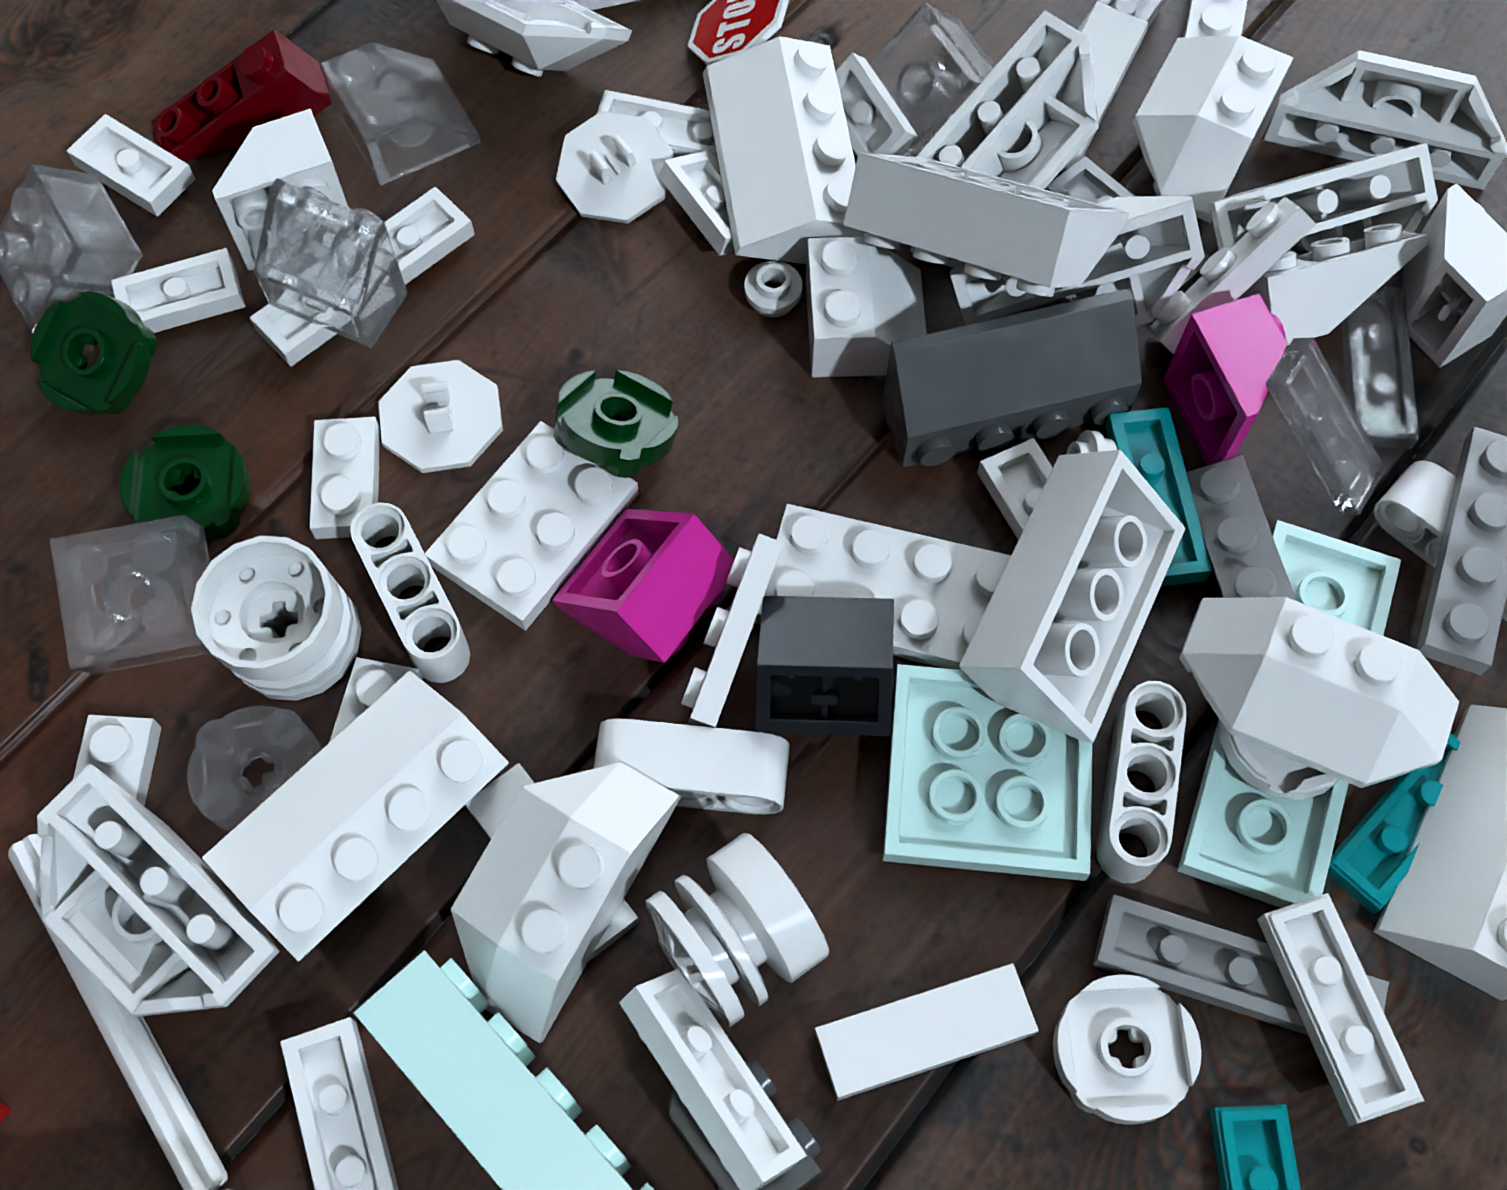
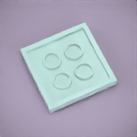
M897 664L882 861L1085 881L1090 875L1092 743L1082 742L996 703L963 670Z

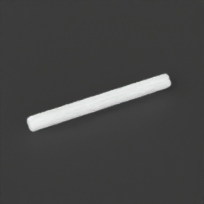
M31 834L22 841L13 844L9 848L8 857L41 918L39 864L42 838L38 834ZM43 922L183 1190L220 1189L227 1182L228 1174L143 1016L132 1015Z

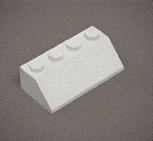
M779 36L707 65L703 72L735 255L806 264L808 238L863 237L866 232L843 225L856 163L830 46Z
M859 152L843 225L866 232L864 242L889 249H899L900 243L915 247L913 257L937 264H949V259L953 258L965 262L963 272L983 279L1000 280L1002 273L1018 278L1016 285L1018 290L1052 297L1055 288L1081 287L1125 226L1129 212L924 157Z
M1121 450L1058 456L959 665L996 703L1082 742L1094 743L1186 529Z
M410 670L208 851L202 859L245 907L299 962L509 762L462 712Z
M1469 705L1465 708L1454 734L1460 742L1458 750L1452 749L1448 752L1437 778V781L1443 785L1435 806L1425 808L1406 856L1410 854L1419 844L1408 874L1398 884L1394 895L1384 905L1373 932L1503 1001L1507 999V708Z

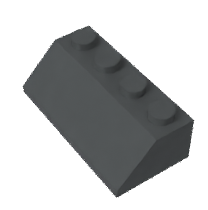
M1130 288L891 342L882 410L902 468L920 463L924 466H935L948 461L954 455L975 450L985 453L1003 449L1013 441L1034 436L1040 439H1049L1061 435L1069 428L1093 422L1096 425L1102 426L1106 424L1109 414L1130 412L1142 384L1135 306Z

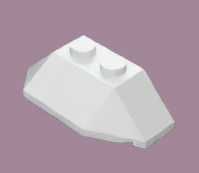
M436 0L449 24L469 34L467 42L470 45L493 54H498L499 50L513 56L512 66L535 76H542L544 70H569L628 42L632 30L571 0Z
M1045 10L916 157H924L1045 189L1099 128L1089 37Z
M1240 35L1177 38L1133 121L1145 162L1155 180L1153 187L1156 196H1191L1196 217L1212 223L1209 204L1225 197L1292 63L1293 57Z
M1360 50L1281 94L1263 138L1264 141L1353 161L1427 143L1434 179L1480 190L1485 189L1507 155V142L1476 76Z
M1423 143L1241 192L1209 204L1218 249L1220 250L1224 247L1231 249L1248 232L1246 225L1256 212L1268 203L1275 202L1277 204L1284 197L1288 198L1301 207L1316 223L1289 250L1296 252V256L1312 252L1311 244L1319 240L1346 237L1349 238L1350 242L1364 238V230L1376 225L1398 223L1402 225V232L1414 233L1422 217L1428 215L1437 203L1438 197L1428 144Z
M1191 196L1116 197L1097 203L1129 212L1126 224L1081 287L1055 288L1052 297L1018 290L1016 288L1018 278L1002 273L1000 280L983 279L963 272L965 262H962L950 271V276L964 324H974L1130 288L1134 298L1136 326L1152 322L1178 291L1191 269L1195 270L1205 257L1193 199Z
M1287 597L1203 598L1179 656L1188 673L1192 672L1204 697L1228 733L1359 788L1439 763L1442 760L1459 705V700L1419 650Z
M621 762L521 787L451 908L473 983L490 1004L485 1010L493 1015L499 1012L511 1026L538 1043L543 1042L681 796Z
M88 764L37 815L38 836L42 838L39 864L41 919L132 1015L147 1016L228 1007L280 952L264 925L245 907L218 875L168 825L95 766Z

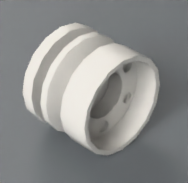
M258 536L235 543L210 562L196 583L191 607L196 635L209 652L226 668L232 670L235 676L241 679L244 684L270 699L298 701L323 693L344 677L358 654L362 629L355 604L313 551L288 537Z
M743 833L707 858L709 874L716 888V891L711 895H708L694 880L686 875H682L675 880L676 890L687 909L685 913L682 914L675 903L662 891L645 900L646 907L656 926L659 937L658 942L674 970H681L694 991L699 993L705 1004L729 1028L744 1017V1010L731 987L734 983L738 985L754 1004L760 1006L768 1000V993L757 968L765 962L782 979L792 983L829 955V948L825 937L794 884L765 847L751 834Z

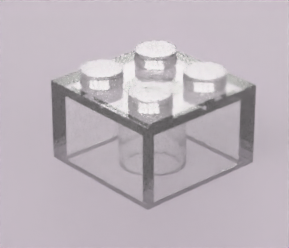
M184 515L50 539L70 669L97 675L210 653L196 635L191 612L196 583L210 564L203 526Z

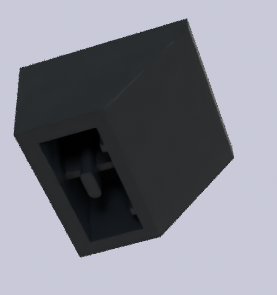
M764 596L757 659L756 732L891 736L894 599Z

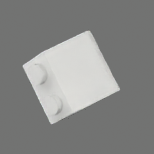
M865 237L808 238L806 295L811 378L886 375L891 342L927 334L921 270L886 248L864 242Z

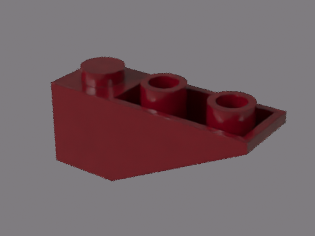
M273 29L255 44L247 47L243 53L212 76L204 79L200 85L173 105L165 108L157 117L151 120L157 146L185 162L241 147L255 126L307 109H311L313 116L331 105L332 102L319 62L277 30Z

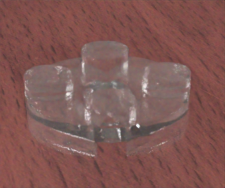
M259 705L233 711L221 719L208 721L196 734V747L190 756L187 769V783L190 796L199 811L213 825L222 828L226 833H230L323 749L322 745L296 712L289 709ZM262 758L265 763H274V770L263 774L262 785L252 787L247 777H242L244 768L249 766L250 762L254 759Z

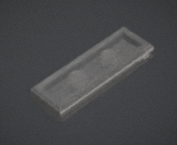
M1381 286L1341 322L1351 445L1412 449L1419 436L1404 287Z
M1294 338L1265 384L1340 514L1360 515L1386 469L1314 338Z

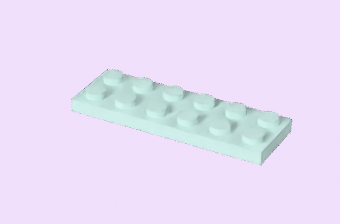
M1277 520L1271 529V533L1296 601L1383 636L1401 559ZM1219 719L1177 871L1280 908L1322 895L1349 783L1339 780L1325 793L1301 800L1272 797L1247 784L1229 764L1220 742Z

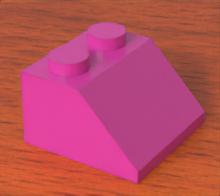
M1260 293L1192 313L1163 378L1207 466L1234 458L1260 411L1288 344L1280 319L1270 313Z
M625 509L552 599V602L560 610L630 656L665 663L670 656H673L684 647L689 638V631L705 610L714 605L723 596L734 558L693 513Z

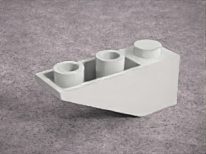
M1391 223L1366 228L1364 230V238L1350 242L1349 238L1346 237L1316 241L1311 244L1312 252L1296 256V252L1287 251L1239 299L1260 293L1270 313L1280 319L1284 327L1287 345L1329 334L1428 245V235L1402 232L1401 224Z

